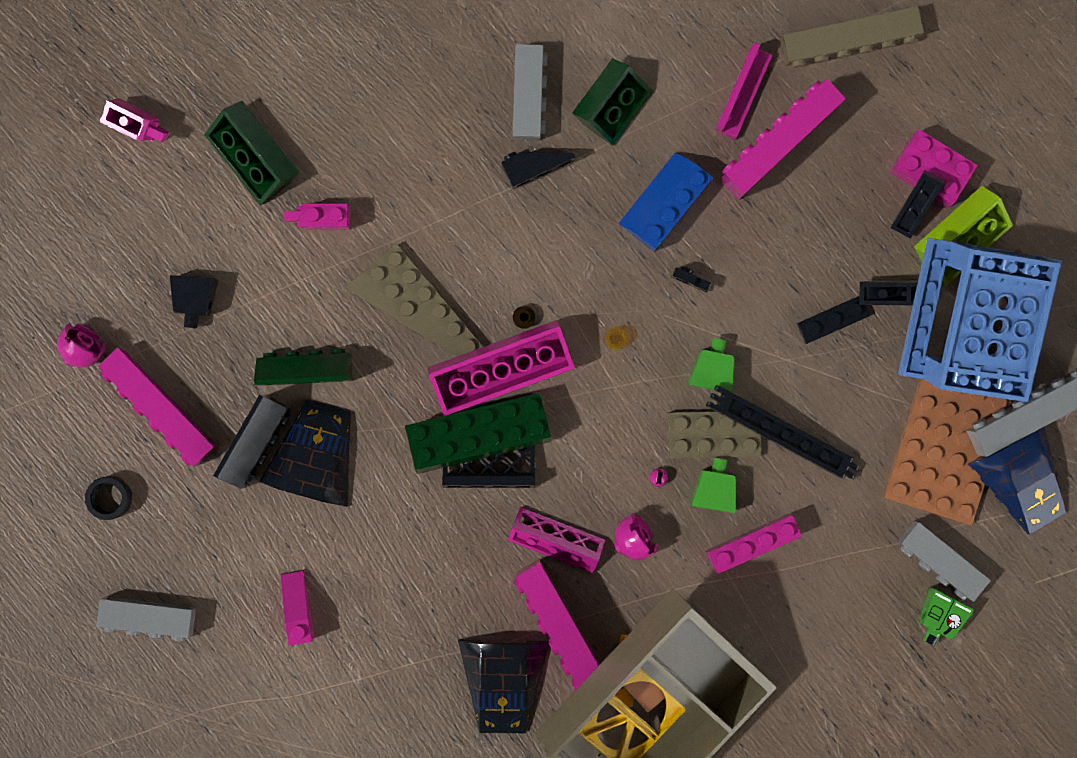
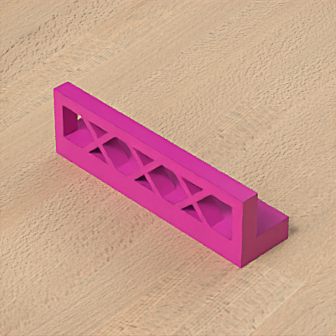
M755 42L749 50L715 128L716 132L734 140L738 136L772 58L771 54L760 50V44Z
M522 507L519 508L508 537L510 542L590 573L594 572L605 543V539ZM521 516L531 519L533 524L528 526L520 523ZM542 527H552L555 533H546ZM570 534L574 536L576 541L569 542L563 535ZM591 542L598 545L597 551L588 549L585 543Z

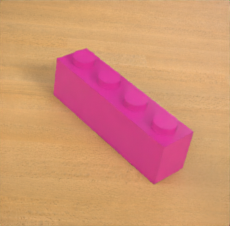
M787 514L706 550V554L714 572L719 574L798 539L802 535L793 515Z

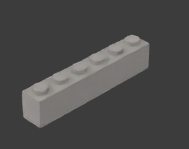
M1077 369L1071 371V375L1065 379L1062 377L1052 381L1051 386L1048 388H1039L1033 391L1028 402L1014 401L1011 403L1012 406L1006 410L1002 408L993 412L991 418L987 420L980 419L972 424L973 427L966 430L977 455L987 457L1076 410Z

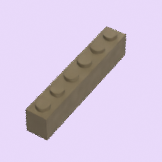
M915 6L785 34L780 39L786 66L792 65L793 68L805 66L808 61L815 60V63H822L828 61V57L836 55L837 58H845L855 51L863 54L873 51V48L882 46V49L894 47L895 43L904 41V44L914 43L918 41V38L924 31L919 8Z

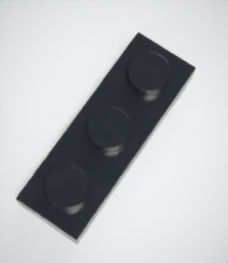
M924 170L893 221L891 229L911 239L943 187L945 180Z
M859 296L798 322L796 325L804 343L808 344L867 318L869 314L865 305H859Z

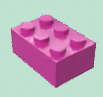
M918 129L912 134L889 172L913 187L924 170L945 180L935 201L948 208L955 203L978 165Z

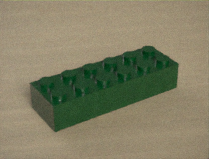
M540 393L405 425L417 474L551 442V434Z

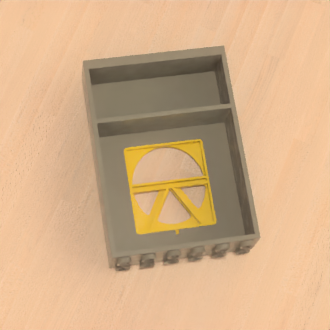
M672 588L535 733L540 739L539 746L547 752L546 756L548 758H711L777 687ZM645 681L655 684L662 690L666 700V711L657 731L615 696L622 686L633 682ZM607 702L621 713L597 722L598 713ZM627 722L619 749L610 748L601 742L598 733ZM636 726L649 739L636 747L628 749Z

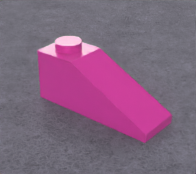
M304 571L281 574L288 644L291 646L312 642L315 639Z

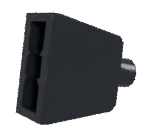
M170 275L173 312L185 314L184 328H197L198 315L210 316L218 280L214 278Z

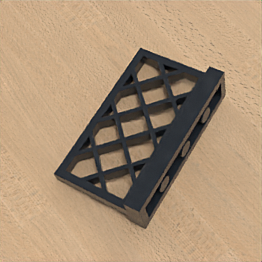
M535 446L529 447L524 452L520 449L517 450L521 455L512 464L503 454L497 455L489 464L482 458L480 460L486 467L480 473H474L468 467L473 461L466 464L462 463L463 467L457 473L448 472V467L443 468L442 486L443 488H535ZM529 451H530V459L526 456V454H527ZM500 457L509 465L503 473H497L491 467ZM524 457L530 463V473H520L514 466ZM465 469H467L470 473H462V472H463ZM488 469H490L493 473H485V472H486ZM511 469H513L516 473H508V472H509Z

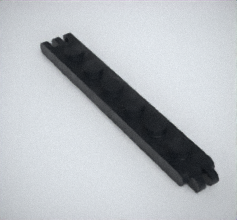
M715 386L714 390L721 393V396L712 393L710 398L717 401V404L715 405L708 401L706 404L708 408L843 480L845 477L854 480L856 475L848 471L851 468L858 472L860 468L852 463L854 458L721 386Z

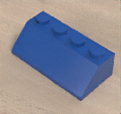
M675 152L618 224L654 252L713 177L696 163Z

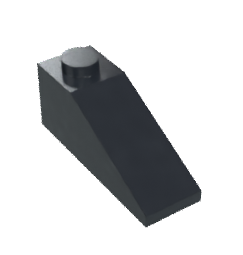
M515 151L504 156V161L501 162V165L514 190L575 161L574 153L521 152L517 154Z
M918 279L861 281L859 285V305H913Z

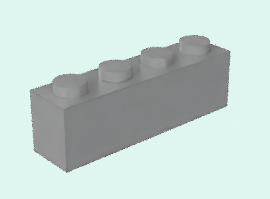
M516 44L513 140H540V134H545V120H541V111H546V98L542 97V89H546L547 75H542V67L547 66V52H543V45Z
M913 521L897 541L902 546L900 550L910 558L915 556L919 560L918 565L928 573L930 570L936 573L938 576L935 579L945 587L948 585L952 586L955 589L953 593L964 602L966 599L974 602L991 581L917 521Z
M104 597L99 601L96 627H102L105 632L114 633L119 629L126 630L128 635H140V632L149 633V637L163 638V635L172 636V640L185 641L186 638L193 635L196 607Z

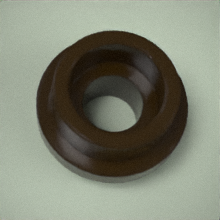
M520 306L513 313V322L517 327L527 329L534 324L535 313L528 306ZM522 313H526L529 316L525 322L519 318Z

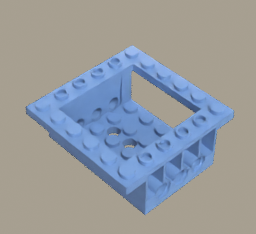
M927 238L898 374L924 379L942 390L1028 402L1032 392L1062 260ZM948 265L962 272L943 357L926 355L945 266ZM1006 296L1008 304L1005 308L1000 309L998 301ZM1002 320L1003 326L1001 330L994 332V322ZM996 343L997 351L989 355L987 351L989 345Z

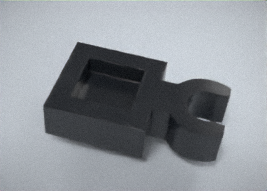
M681 266L680 269L677 267L674 269L671 278L691 287H696L706 293L709 291L712 283L693 275V270Z

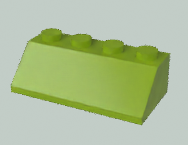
M981 186L928 235L921 239L914 248L921 261H923L927 238L990 247L1013 224L1001 198ZM946 265L942 284L947 286L962 271Z

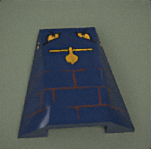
M1045 427L987 457L980 456L968 463L970 468L979 474L981 481L996 494L995 497L999 502L1008 508L1010 515L1027 534L1035 532L1066 513Z

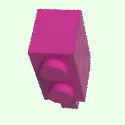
M120 98L107 101L100 120L101 123L139 141L149 140L152 142L156 139L164 142L167 141L170 134L169 131L159 126V117Z
M301 204V206H297V211H284V221L297 222V227H302L306 230H350V206L348 204Z

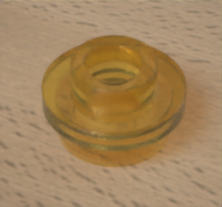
M615 327L607 331L605 343L610 349L620 350L627 344L628 337L623 329ZM613 335L620 336L619 343L612 341Z

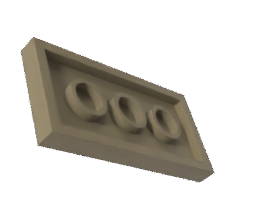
M718 412L668 413L669 458L761 457V436Z

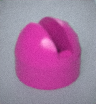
M661 468L654 469L650 474V481L653 485L662 487L668 482V474ZM658 472H662L661 484L657 483Z

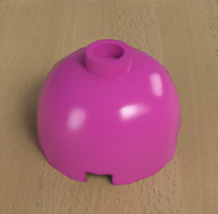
M68 323L61 331L57 340L58 352L64 363L69 366L89 367L95 364L106 351L104 342L101 345L96 340L99 339V336L90 328L78 323L75 327Z
M632 513L617 525L614 546L619 554H624L627 558L643 560L657 552V544L652 545L650 538L653 537V534L645 521L640 516L635 518L636 513Z

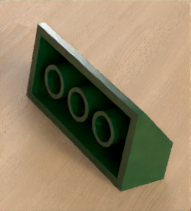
M243 101L224 108L204 134L260 206L286 187L299 172Z
M345 349L331 350L332 354H322V350L308 351L309 355H300L299 351L286 352V356L277 357V353H263V357L256 358L254 385L268 386L353 381L351 354L345 353Z

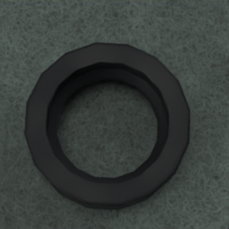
M105 476L94 480L88 486L85 493V504L88 511L94 517L101 520H112L123 516L129 510L132 503V493L129 486L124 480L115 476ZM104 485L116 486L122 495L120 506L111 512L101 510L95 501L97 490Z

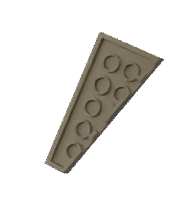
M397 244L344 287L456 357L483 347Z

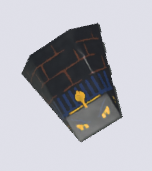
M306 400L261 478L260 483L317 501L348 507L351 413Z
M458 640L479 733H526L549 641L481 643V640Z

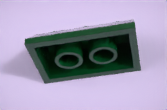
M612 58L572 114L584 126L613 146L652 94L653 90L629 65Z

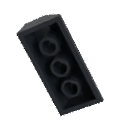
M259 395L213 476L240 489L246 486L250 487L256 478L254 472L257 466H262L268 457L265 452L269 446L273 447L279 438L277 432L280 426L284 427L290 419L291 415L288 414L290 408L268 395Z

